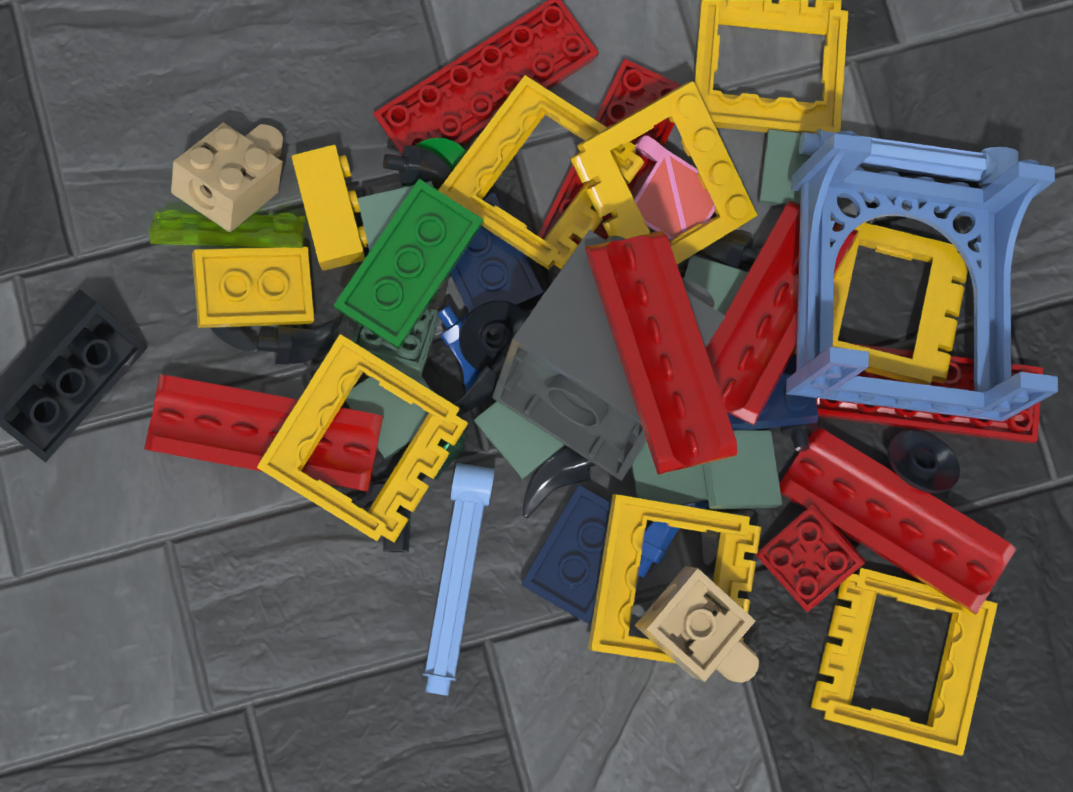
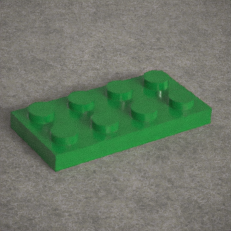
M418 179L333 305L334 308L400 350L484 224V219Z

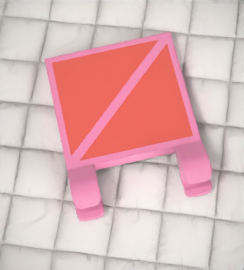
M641 137L635 144L636 151L656 162L634 198L647 227L654 232L663 231L670 241L696 224H704L709 221L715 211V205L708 190L703 189L697 176L698 170L665 149L651 137Z

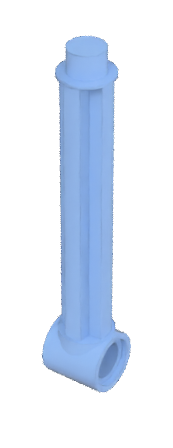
M820 128L817 129L816 133L803 132L799 142V154L812 156L835 132L823 131ZM871 138V154L859 166L976 182L979 185V189H985L1018 162L1019 152L1007 147H990L983 149L979 153Z
M463 463L456 464L451 491V500L454 501L426 667L425 672L422 673L423 676H428L425 692L448 696L451 680L457 681L455 677L484 507H489L495 473L493 468Z

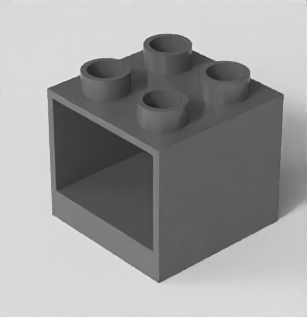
M589 230L512 339L492 398L622 481L647 441L585 248L586 246L624 240L625 238L610 236L605 240ZM682 278L706 349L726 316L713 308L714 300L706 289L694 281Z

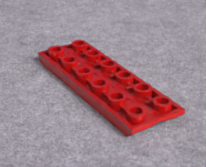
M548 0L378 109L373 115L400 154H402L406 145L415 146L417 143L430 138L449 139L462 147L482 133L524 75L549 90L591 63L599 55V52L561 0Z
M624 59L595 120L608 128L680 87L681 84ZM668 117L630 142L635 145L641 137L649 136L665 147L675 123L671 122ZM637 151L635 154L644 161V164L631 182L627 184L633 198L637 195L656 163ZM573 164L538 234V237L543 240L586 183L581 182ZM611 213L602 216L603 220L594 231L595 234L605 240L609 236L603 223L612 218ZM574 237L572 238L573 242H575L577 245L580 244V241H578Z
M791 200L786 204L725 314L726 317L706 348L727 413L753 426L756 424L797 348L800 204ZM835 222L833 231H841L842 225ZM855 229L845 239L838 252L834 278L859 234V231Z
M658 231L624 240L586 246L585 252L657 475L736 456L738 454L736 437L667 235L663 231Z
M854 344L913 359L914 351ZM951 356L946 382L938 383L932 381L930 385L974 391V359ZM1011 364V377L1019 372L1043 375V367ZM862 371L860 374L857 375L861 377L905 382L865 371ZM815 398L818 417L1021 443H1036L1038 439L1041 401L1005 421H995Z
M160 375L144 450L263 472L257 466L297 404L298 399L169 375ZM340 408L301 471L317 481L319 479L328 485L369 492L384 416Z
M818 428V430L813 431L808 438L810 449L799 452L779 483L781 495L805 510L814 503L839 531L976 615L1016 548L1005 539L931 494L910 486L895 472L826 430Z

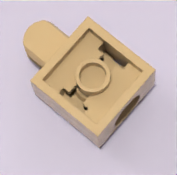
M223 122L173 161L171 193L228 232H232L279 191L283 162L278 159L281 156L283 142L281 132L270 125L260 124L246 136H243Z
M685 566L635 625L695 679L705 682L716 669L726 679L743 683L754 677L758 670L759 659L756 653L741 640L755 620L698 568ZM707 594L713 599L712 601L706 596Z

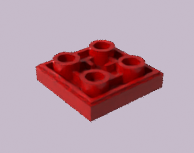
M814 503L755 554L806 612H809L866 562Z

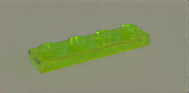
M177 210L155 212L149 229L150 244L303 248L306 233V216H295L291 213H279L277 215H257L253 213L232 232H228L202 213H181Z

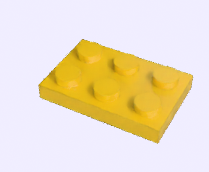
M308 247L195 249L192 252L198 328L311 324L314 322Z

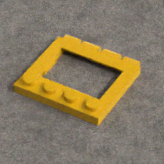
M701 0L694 84L716 128L765 133L769 129L795 133H816L819 128L823 131L835 133L841 131L848 11L841 10V0H814L813 7H808L809 0H777V4L772 3V0ZM729 25L826 35L821 83H823L822 101L812 103L796 101L795 98L778 97V99L762 98L756 94L742 93L741 95H733L713 90L714 72L717 73L720 44V35H717L718 26Z
M524 75L438 191L484 219V224L482 225L484 228L548 270L551 269L553 264L562 269L578 247L572 241V238L574 237L581 242L589 230L594 232L603 220L594 211V206L586 192V188L595 184L594 179L585 183L544 240L529 231L527 225L498 206H491L482 199L545 115L584 141L607 127ZM631 142L610 150L626 184L631 182L644 164V161L635 154L636 146Z
M693 81L681 85L578 144L577 147L580 153L570 158L582 183L591 179L595 181V184L586 188V192L598 216L602 217L609 213L612 215V218L603 223L609 237L620 236L628 239L649 234L650 231L610 150L630 142L669 117L670 121L676 124L681 134V143L687 156L692 157L698 170L697 176L703 189L708 190L714 202L717 215L704 224H696L669 241L677 264L758 216Z
M869 223L859 225L855 228V230L859 231V234L834 278L833 347L868 351L869 367L864 370L865 372L923 385H930L932 381L938 383L946 382L951 356L940 351L950 352L953 349L958 321L952 318L959 317L964 287L959 284L966 283L968 273L965 261L953 244ZM858 245L875 249V252L910 261L916 259L932 263L913 359L838 341Z
M340 334L257 468L372 539L378 541L382 535L395 543L409 520L397 512L398 507L401 505L414 512L429 488V485L417 479L419 473L422 472L432 479L436 477L450 454L437 444L443 439L455 446L468 423L456 416L460 408ZM363 372L379 381L378 385L411 405L414 403L424 411L429 412L368 512L352 503L351 498L320 479L317 481L301 471Z
M613 494L588 649L675 663L650 639L629 636L647 520L664 522L670 527L706 532V530L721 532L713 582L747 613L750 600L738 598L739 590L752 592L756 561L745 560L744 553H758L761 527L749 525L750 517Z
M860 568L858 575L852 574L840 584L837 599L851 602L850 608L837 605L834 607L828 636L841 639L842 642L841 646L826 643L819 673L833 677L832 684L822 681L816 682L811 708L825 711L823 717L825 720L963 756L998 603L985 600L975 615L928 585ZM877 594L896 598V601L922 608L938 609L953 613L927 726L911 722L908 717L874 708L867 710L851 705Z

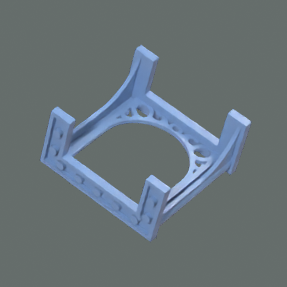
M851 131L833 133L792 175L791 190L801 192L796 372L786 380V394L1005 421L1057 393V376L1019 372L1011 377V265L1015 241L1021 221L1032 198L1055 182V167L1039 165V162L1035 160H1022L999 176L985 189L971 188L969 184L964 182L939 183L930 177L912 179L899 177L898 173L892 171L880 173L864 171L859 165L871 154L872 139L859 137ZM837 197L850 199L856 206L857 217L846 216L838 207ZM865 201L869 203L874 202L877 204V207L868 208ZM902 207L909 208V211L904 210ZM934 212L947 214L945 219L937 218ZM957 215L971 218L972 227L968 233L961 234L954 230L953 221ZM885 216L912 218L939 231L959 251L969 270L974 292V391L857 376L869 367V352L833 347V296L836 258L845 239L859 225ZM835 222L842 225L841 231H833ZM977 237V242L973 244L975 252L968 247V242Z

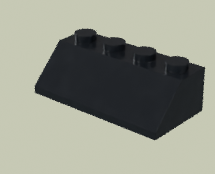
M79 289L1 375L0 427L46 463L148 347L100 304Z

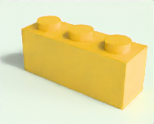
M336 145L292 155L321 270L326 271L364 261L363 249L368 248L364 225L357 227L354 213L360 212L356 191H348L344 178L352 177L346 155L338 156Z

